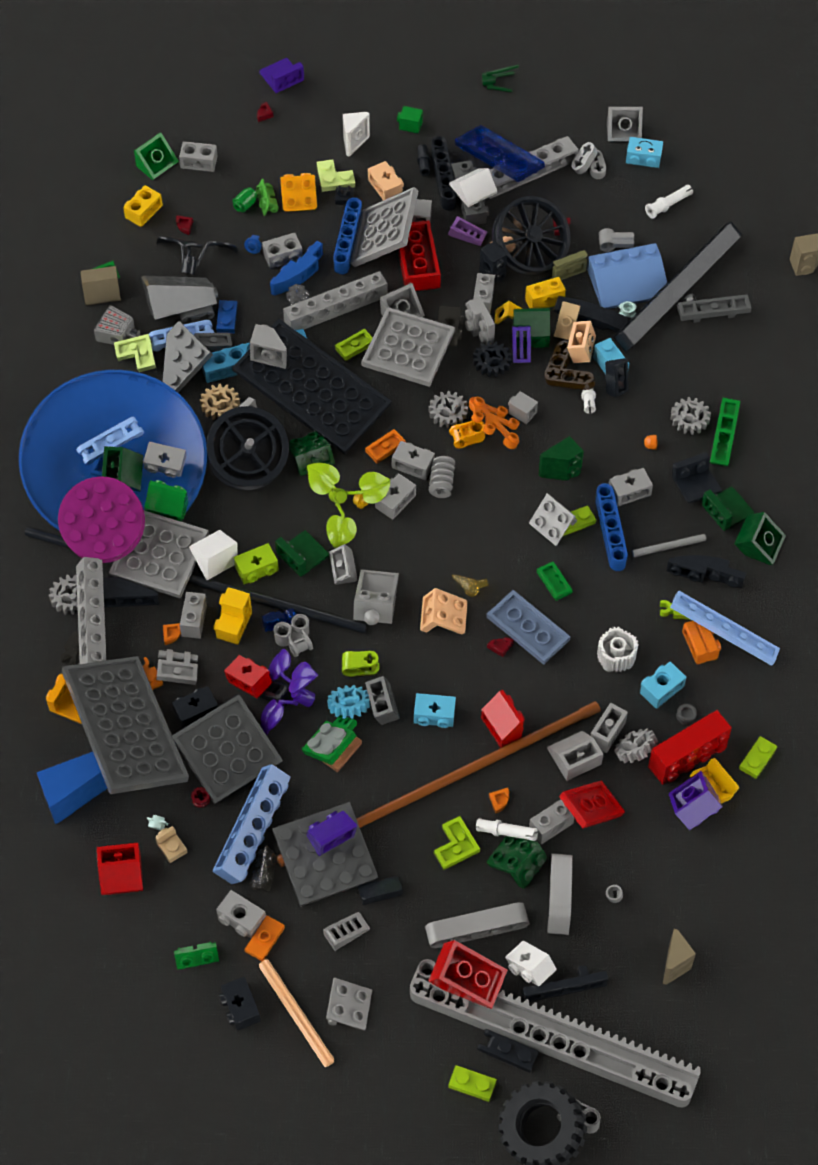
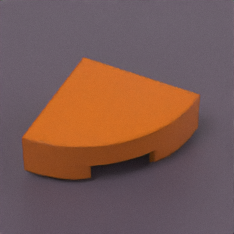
M180 623L163 625L165 645L175 642L181 636Z
M508 788L489 793L495 814L501 812L507 806L509 801Z

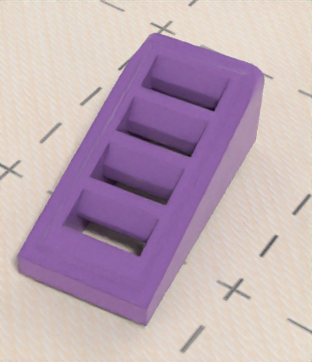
M457 216L448 235L481 246L488 232Z

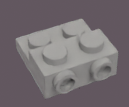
M482 299L469 300L466 303L467 310H465V317L467 319L465 321L466 329L471 331L473 337L479 335L481 342H484L485 345H487L488 341L494 344L495 323Z

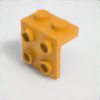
M302 173L301 176L286 174L284 177H280L282 204L285 212L315 210L317 208L315 175Z
M59 674L54 688L49 690L46 696L49 710L82 724L63 674Z

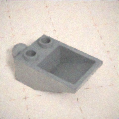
M361 570L354 599L353 620L365 621L369 625H375L378 622L392 624L399 573Z

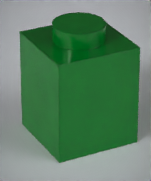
M403 106L402 111L398 112L397 115L399 130L419 133L423 122V110Z

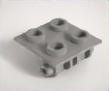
M547 493L529 524L557 546L569 525L573 526L577 519H575L576 516Z
M333 978L326 1016L328 1024L336 1025L339 1022L365 1031L372 989Z

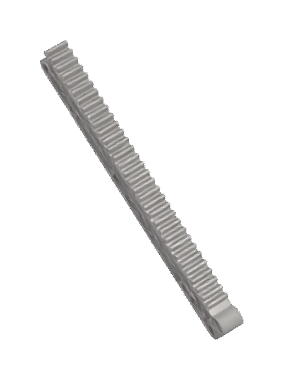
M426 959L418 965L410 984V998L413 1002L480 1029L491 1030L543 1054L682 1108L690 1103L700 1075L699 1066L692 1070V1064L689 1063L685 1067L684 1060L677 1064L675 1057L667 1060L666 1053L659 1057L658 1050L652 1054L650 1047L645 1051L642 1044H639L637 1048L634 1047L633 1040L629 1044H626L625 1037L618 1041L617 1034L611 1038L610 1031L603 1035L602 1028L594 1031L592 1024L586 1028L584 1021L580 1025L577 1024L576 1018L570 1022L569 1015L562 1019L561 1012L553 1015V1009H550L548 1012H545V1006L537 1009L536 1002L529 1006L528 999L522 1003L521 997L518 996L514 1000L513 993L506 997L505 990L498 993L492 1009L446 992L428 982L431 974L425 975L422 971L425 969L433 971L434 961ZM442 996L444 1000L438 1002L434 1000V997ZM521 1027L524 1029V1032L516 1033L513 1029ZM541 1035L544 1037V1040L536 1041L533 1037ZM562 1043L565 1048L557 1049L554 1047V1044ZM582 1051L585 1056L577 1057L574 1052ZM639 1076L644 1077L642 1081L638 1080ZM663 1083L667 1089L660 1090L656 1084ZM671 1087L674 1088L672 1094L670 1093ZM680 1092H684V1093H685V1094H684V1097H680V1096H679V1095H680Z

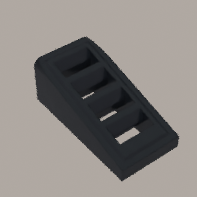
M272 680L270 689L268 690L267 688L259 696L267 701L273 699L277 701L291 700L292 698L289 684L277 680Z

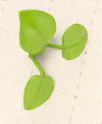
M326 463L307 465L311 489L317 494L324 495L329 493V499L335 502V506L341 514V517L332 515L326 525V532L331 545L334 548H338L349 543L355 537L357 530L354 520L345 517L340 504L347 500V495L363 494V500L366 503H378L387 495L390 488V479L377 472H367L360 478V491H345L334 486L340 480L339 472L334 466Z

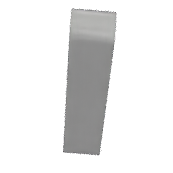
M513 903L434 921L427 924L425 929L430 947L440 948L443 947L444 943L453 940L462 943L527 927L530 923L524 903Z

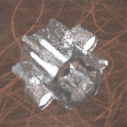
M295 284L289 287V292L286 293L287 300H290V305L304 301L309 297L304 285Z

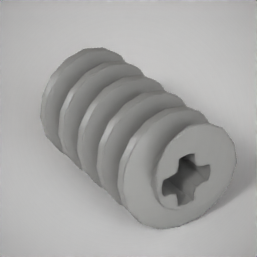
M439 456L432 460L429 492L434 497L446 498L451 495L450 491L453 488L455 460L448 456Z

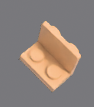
M434 588L423 597L420 630L427 633L434 627L440 626L463 635L466 629L467 600Z

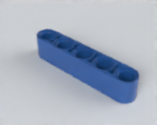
M350 198L346 203L333 256L334 270L338 274H345L350 269V261L362 215V202L358 198Z
M603 483L597 487L596 507L609 566L615 571H621L626 566L627 548L613 487Z

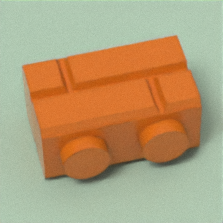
M694 621L686 622L683 625L682 633L695 663L698 665L717 659L721 651V644L718 639L715 640L714 632Z

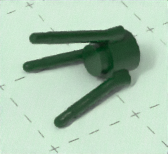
M519 65L482 73L483 86H487V90L494 89L512 92V89L493 86V84H496L497 77L514 75V71H505L518 68Z

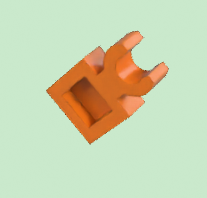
M144 657L145 665L142 667L152 690L163 686V681L156 680L157 670L155 666L150 668L148 658Z

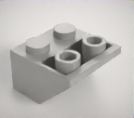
M583 731L547 747L566 781L602 765L603 752L595 739Z

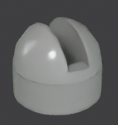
M611 885L606 890V896L610 902L617 903L622 900L623 891L620 886ZM613 891H617V898H614Z

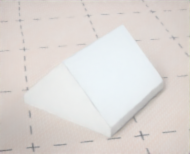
M368 112L343 114V134L347 156L354 153L370 137Z
M489 168L474 170L449 183L467 207L497 194Z
M221 530L189 546L206 580L234 566V557L237 556V542Z

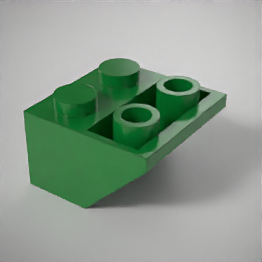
M150 480L144 507L145 511L183 522L188 506L187 490L178 485H174V487L166 485L165 482L160 480Z

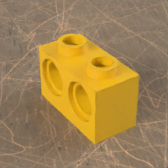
M144 185L130 201L125 203L123 207L125 218L142 227L163 206L162 196L160 193Z

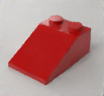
M453 940L443 944L428 982L446 992L492 1009L508 970Z

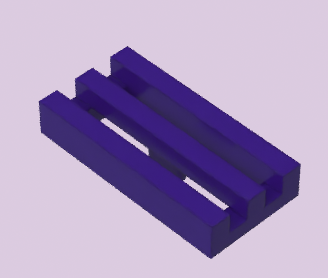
M512 326L513 363L531 362V326ZM516 331H519L520 359H517ZM523 331H527V358L525 359L523 354Z

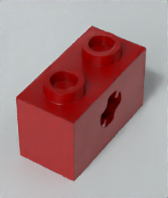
M240 655L224 670L230 684L257 699L272 684L270 672L265 666H259L252 659H246Z

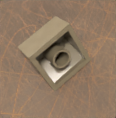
M818 233L795 237L790 262L796 276L813 273L818 266Z

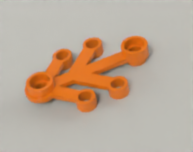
M471 397L469 408L473 411L472 420L481 423L485 416L483 431L488 435H492L497 428L505 437L503 444L509 449H515L519 444V436L516 433H510L503 425L516 430L520 424L519 421L515 418L504 419L508 413L505 407L499 406L497 409L487 405L481 397Z

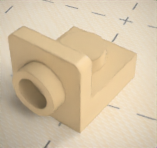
M173 826L162 829L156 836L157 845L170 863L188 853Z

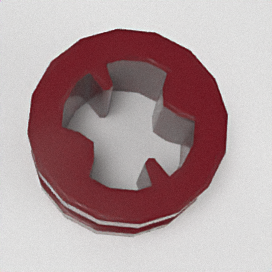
M199 787L193 790L191 798L194 806L198 808L206 807L210 802V796L205 788ZM200 794L204 797L202 801L198 798Z

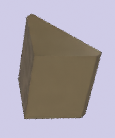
M116 266L81 271L86 306L121 301Z
M677 929L673 930L669 944L663 984H668L691 970L696 955Z

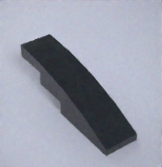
M563 296L557 297L553 309L554 312L560 314L563 301L580 305L577 322L591 321L592 326L602 331L608 328L618 332L628 322V317L615 311Z

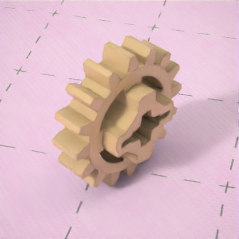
M219 384L217 388L211 385V390L206 388V394H201L200 405L202 412H205L206 417L211 415L212 420L216 417L219 418L223 413L240 405L238 392H235L234 388L229 389L227 384L225 387Z

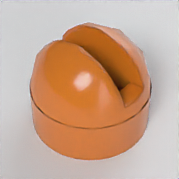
M649 435L645 438L644 445L647 449L657 450V435Z

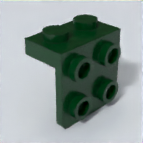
M506 836L489 857L487 864L492 868L511 874L517 885L525 889L548 857L538 842Z

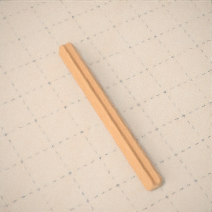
M268 959L262 961L259 964L260 970L324 1067L333 1064V1056Z

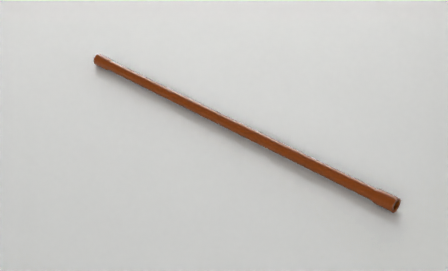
M594 701L564 718L356 818L358 825L361 828L582 719L589 718L601 711L600 706ZM281 854L276 856L280 867H284L285 864Z

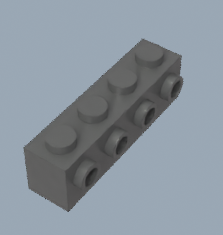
M472 161L451 164L454 180L477 170L476 167H473ZM457 195L464 220L473 225L485 224L487 216H489L488 206L484 204L485 199L467 207Z

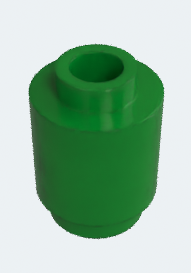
M250 187L243 189L233 199L235 210L238 212L248 210L258 197L255 190Z

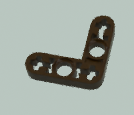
M569 341L559 342L544 373L546 383L557 387L580 390L592 389L596 383L593 374L586 371L567 369L571 359L567 349ZM557 361H563L561 365H554ZM567 377H574L571 381L565 380Z

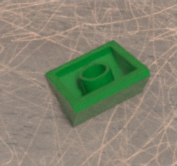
M161 132L134 150L136 167L152 180L179 162Z

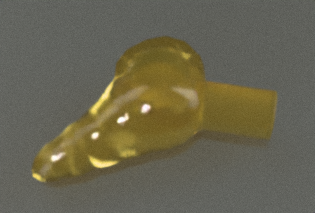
M460 575L452 576L462 586L468 596H475L478 593V588L489 586L487 578L476 581L473 578Z

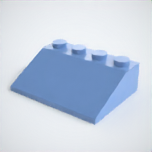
M656 243L588 257L587 271L600 306L607 309L619 307L621 303L626 301L633 302L634 304L649 301L667 283L662 258Z

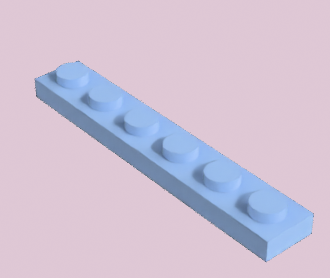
M678 591L670 608L772 666L780 650L779 647L683 592Z

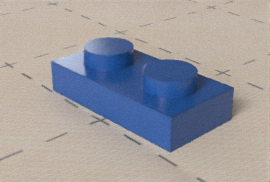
M219 300L217 333H235L237 301Z

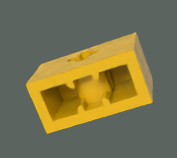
M556 277L526 286L525 300L530 309L553 307L558 296L565 297L566 289L560 278Z

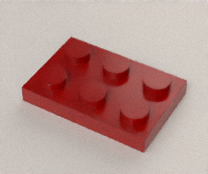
M602 780L563 791L559 796L565 807L568 808L582 828L621 817L625 813Z

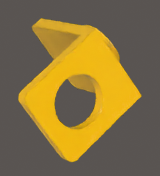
M507 301L495 310V324H499L508 317L513 319V310L522 308ZM504 309L503 315L499 318L500 312Z

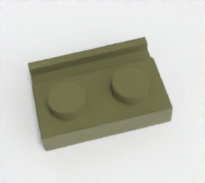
M583 250L554 261L552 279L559 277L560 280H564L585 272L587 267L586 257H588L586 251Z

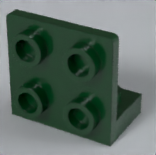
M311 432L303 438L290 440L289 452L294 456L300 476L308 474L307 465L335 464L330 444L323 436L318 435L317 432Z
M733 487L717 495L711 489L704 492L702 506L723 531L744 521L747 515L754 514V511Z
M306 530L290 541L286 542L282 537L275 541L276 553L300 577L329 557V553Z

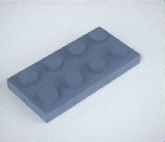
M514 590L487 613V618L543 665L570 641V636Z

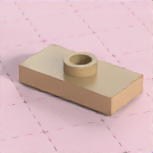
M562 302L554 337L570 339L573 322H577L580 305Z

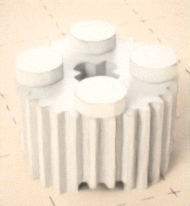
M620 627L609 628V631H606L600 637L597 650V658L601 665H603V669L608 672H613L614 670L615 672L618 670L621 672L622 670L626 671V669L632 668L636 660L638 648L636 637L631 635V633H627V631L624 632Z

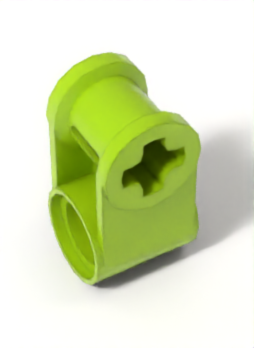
M374 651L344 652L342 654V674L348 677L375 675L380 668L377 653Z

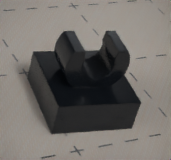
M339 185L336 187L335 205H346L347 201L353 198V188L350 186L341 187Z

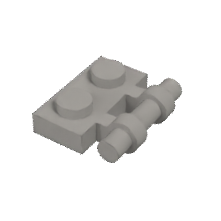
M167 649V651L159 650L158 658H165V660H158L156 680L196 684L198 664L190 662L197 663L198 655L186 651L184 653L173 652L171 649Z

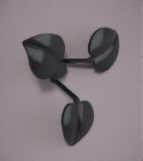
M159 236L156 244L174 242L180 245L182 254L181 273L195 275L196 266L200 265V261L209 246L226 247L238 253L237 247L231 243L208 241L196 261V257L190 256L191 246L203 248V245L166 236ZM186 246L188 247L187 255H185L184 247Z

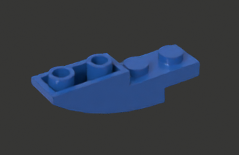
M316 241L308 247L306 253L299 257L296 263L290 260L287 265H284L280 273L270 281L271 294L278 295L309 279L319 269L318 260L323 255V243Z

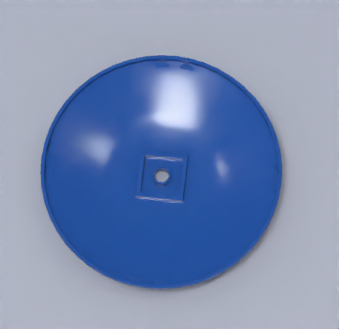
M103 370L84 374L69 380L53 390L41 401L30 416L24 428L19 448V469L23 487L37 512L51 526L60 531L58 513L65 495L81 481L92 477H102L103 456L92 464L85 465L83 456L79 455L76 450L77 447L130 417L136 418L138 421L137 425L143 429L144 434L120 447L142 454L144 457L149 442L186 450V460L181 477L176 476L172 478L161 472L151 473L144 469L143 464L141 492L133 491L140 500L143 510L145 511L144 507L150 480H160L165 482L166 485L173 487L178 485L187 490V512L198 496L204 481L207 467V447L204 432L197 415L178 392L156 378L126 370ZM131 428L126 429L128 433L132 431ZM93 448L88 450L90 454L95 452Z

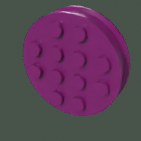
M92 477L76 484L65 495L59 508L58 525L63 540L79 557L99 558L102 560V563H109L127 556L138 545L145 528V514L140 500L125 483L110 477Z

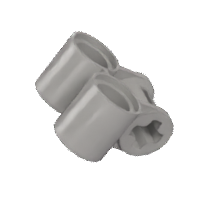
M297 614L292 618L291 625L286 622H279L274 627L275 642L279 646L289 645L294 657H297L299 653L307 649H313L312 642L308 636L310 631L308 617L304 614Z

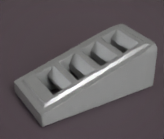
M357 912L323 929V934L334 951L369 931L370 927L361 914ZM355 920H358V922L362 926L361 928L358 929V927L354 923ZM350 924L354 931L351 932L347 925ZM344 928L347 935L344 936L340 929ZM335 932H337V934L339 935V939L335 937Z

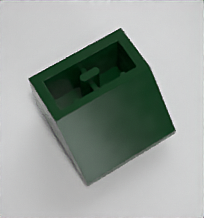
M104 446L102 477L117 479L125 483L133 491L141 492L144 456L124 447Z

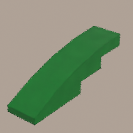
M722 398L710 459L712 464L728 466L741 401Z

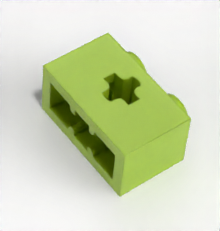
M269 543L234 557V565L243 584L253 583L261 577L270 576L279 571L278 560Z

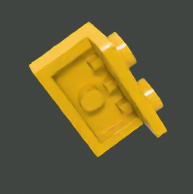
M715 758L711 759L706 766L694 770L690 777H693L702 771L719 796L721 803L731 800L739 789L737 783Z

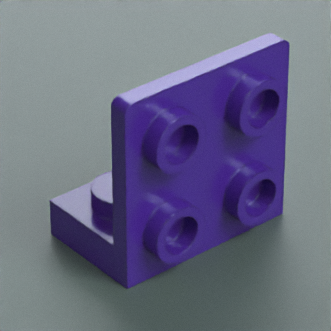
M284 58L259 70L260 75L275 93L304 80L303 65L300 62L293 65L288 58Z

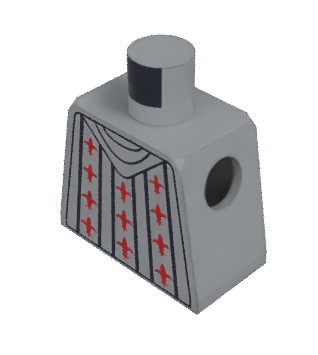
M109 306L95 327L94 334L96 341L114 345V342L140 336V331L134 329V320L131 316L113 306Z

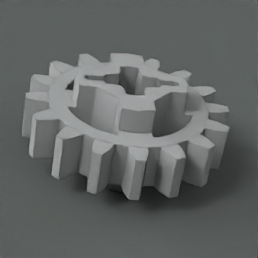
M450 391L446 395L440 392V397L434 395V400H430V419L434 418V424L440 422V427L445 424L449 428L450 425L454 426L457 422L462 424L463 419H467V401H463V396L457 397V392L453 395L450 394Z
M688 397L687 401L681 399L680 403L675 402V406L672 407L670 420H673L672 425H678L677 430L683 429L684 434L687 431H690L691 435L694 434V431L701 433V428L705 430L710 423L711 412L708 411L709 407L703 406L704 401L698 403L697 398L694 401H691L690 397Z
M66 575V579L59 577L60 582H53L54 588L49 589L52 607H56L57 612L63 610L64 615L68 611H71V614L74 615L75 610H78L77 576L74 575L73 578H70L69 575Z
M639 729L638 732L632 731L626 734L625 739H620V743L615 745L616 749L614 751L620 761L624 763L630 761V763H633L636 759L640 761L644 757H648L647 754L651 753L652 748L657 746L658 740L652 730L645 729L643 731Z

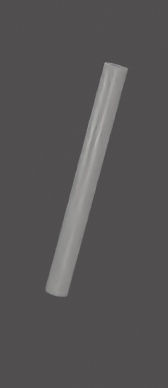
M701 534L632 550V556L638 557L706 541V536Z

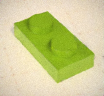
M363 329L336 344L335 350L347 361L368 349L373 337L366 329Z
M588 505L571 511L576 516L577 522L573 526L570 524L563 536L596 524V518Z
M760 736L740 764L739 769L757 779L776 751L777 746Z
M455 1065L448 1088L490 1102L497 1079Z

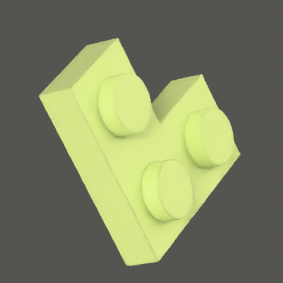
M333 160L316 162L322 192L336 190V187L339 185L341 187L350 186L355 188L353 170L336 172Z
M149 334L114 342L118 361L135 357L139 372L156 368Z

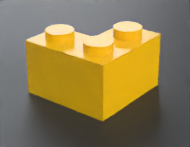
M228 587L225 594L222 593L220 597L221 617L216 619L214 630L216 631L217 639L238 645L252 615L250 593Z

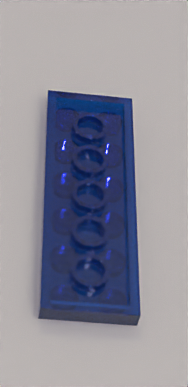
M482 125L455 139L456 146L517 182L523 181L525 178L545 168L543 160Z

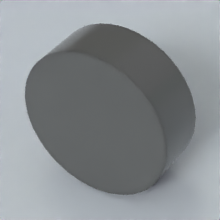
M683 704L677 710V720L684 725L692 724L696 720L697 711L692 705Z

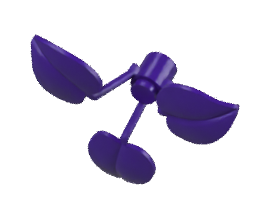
M282 649L274 657L268 670L272 680L278 679L281 675L282 678L290 683L289 691L293 700L277 701L273 699L266 705L261 716V728L267 736L269 731L278 724L283 716L284 706L282 704L297 706L300 703L310 707L315 700V694L304 687L319 675L309 663L302 662L293 671L292 680L288 678L284 671L290 666L291 656L285 649Z

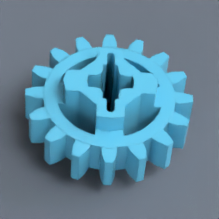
M345 685V688L337 687L338 691L332 690V695H328V709H330L331 714L335 713V717L340 715L343 716V719L347 716H350L352 719L354 715L360 717L361 712L366 713L367 708H370L368 692L363 690L362 687L355 688V685H353L351 688H348Z

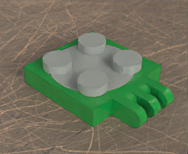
M342 715L338 716L333 723L325 721L302 748V751L305 755L333 765L356 738V734L352 730L356 727L357 721L349 717L343 719Z

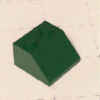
M550 308L514 309L512 326H531V348L549 347ZM516 331L517 348H520L519 331ZM523 331V349L527 348V331Z
M570 436L540 454L538 475L541 478L565 481L572 477H577L581 473L584 450Z
M765 512L749 514L734 544L745 556L768 565H773L786 535Z

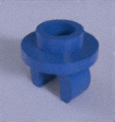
M252 235L246 239L244 247L248 252L252 254L260 252L262 244L258 240L260 236Z

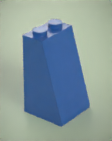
M93 752L37 772L55 824L61 822L107 789Z

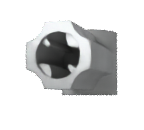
M609 228L602 229L599 232L600 249L604 252H610L615 248H633L634 233L614 232Z

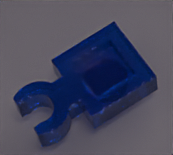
M294 609L286 610L284 613H281V611L269 612L262 616L265 632L274 630L275 625L279 622L291 623L292 618L296 615Z

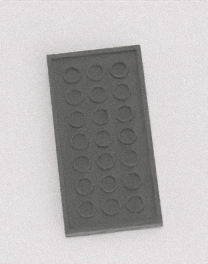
M138 656L63 666V677L110 794L188 782L189 775Z

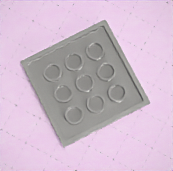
M415 187L362 210L350 261L351 265L357 267L407 245L418 196V190Z
M387 307L361 364L363 367L430 387L453 337L455 327Z
M144 511L145 528L140 542L127 556L113 562L109 576L120 577L145 588L181 598L197 562L189 546L207 537L209 531Z

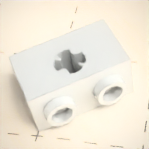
M522 941L505 957L509 963L508 968L514 975H520L526 982H532L537 986H540L557 970L547 953L525 941Z

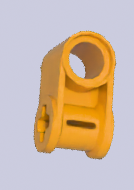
M472 420L452 426L449 429V433L454 438L455 448L460 449L483 442L485 439V432L483 431L484 422L477 423Z

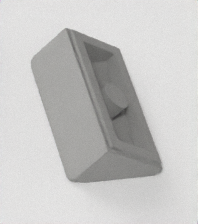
M344 544L329 551L334 583L338 585L358 581L352 549Z

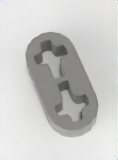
M585 143L572 161L571 167L577 174L585 173L596 157L598 150L593 143Z
M598 150L595 157L597 161L593 160L589 166V171L593 178L602 179L606 175V164L602 152Z

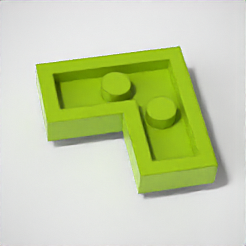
M461 816L442 825V829L450 843L434 850V854L443 870L480 852L479 846Z

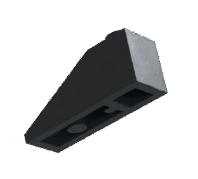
M107 576L103 578L104 607L159 605L158 593L156 591L120 577Z

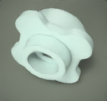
M630 301L621 303L619 305L621 309L619 314L632 318L636 314L635 309L637 306Z
M153 815L152 818L147 817V820H149L148 827L156 830L164 829L165 825L168 826V823L161 816Z

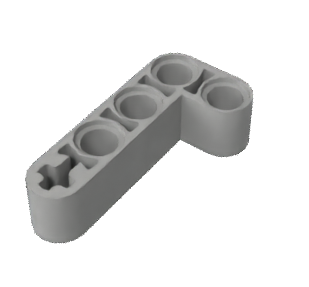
M551 854L548 934L569 935L572 897V855Z

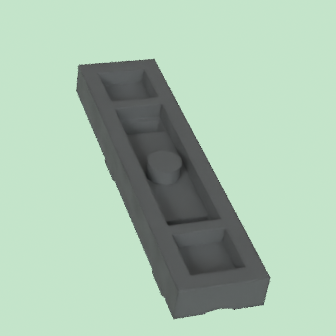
M748 295L679 302L677 305L681 321L693 319V323L700 322L701 318L726 315L728 318H735L736 314L751 313Z

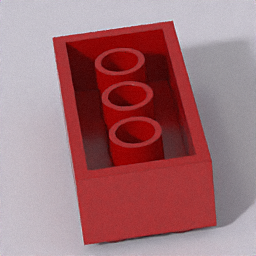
M430 221L412 222L407 245L397 249L404 286L413 283L415 291L440 288L441 274Z
M716 710L652 748L648 767L662 785L666 782L671 783L678 778L679 774L684 771L687 773L699 762L704 763L709 760L712 754L724 751L727 748L732 727L720 712Z

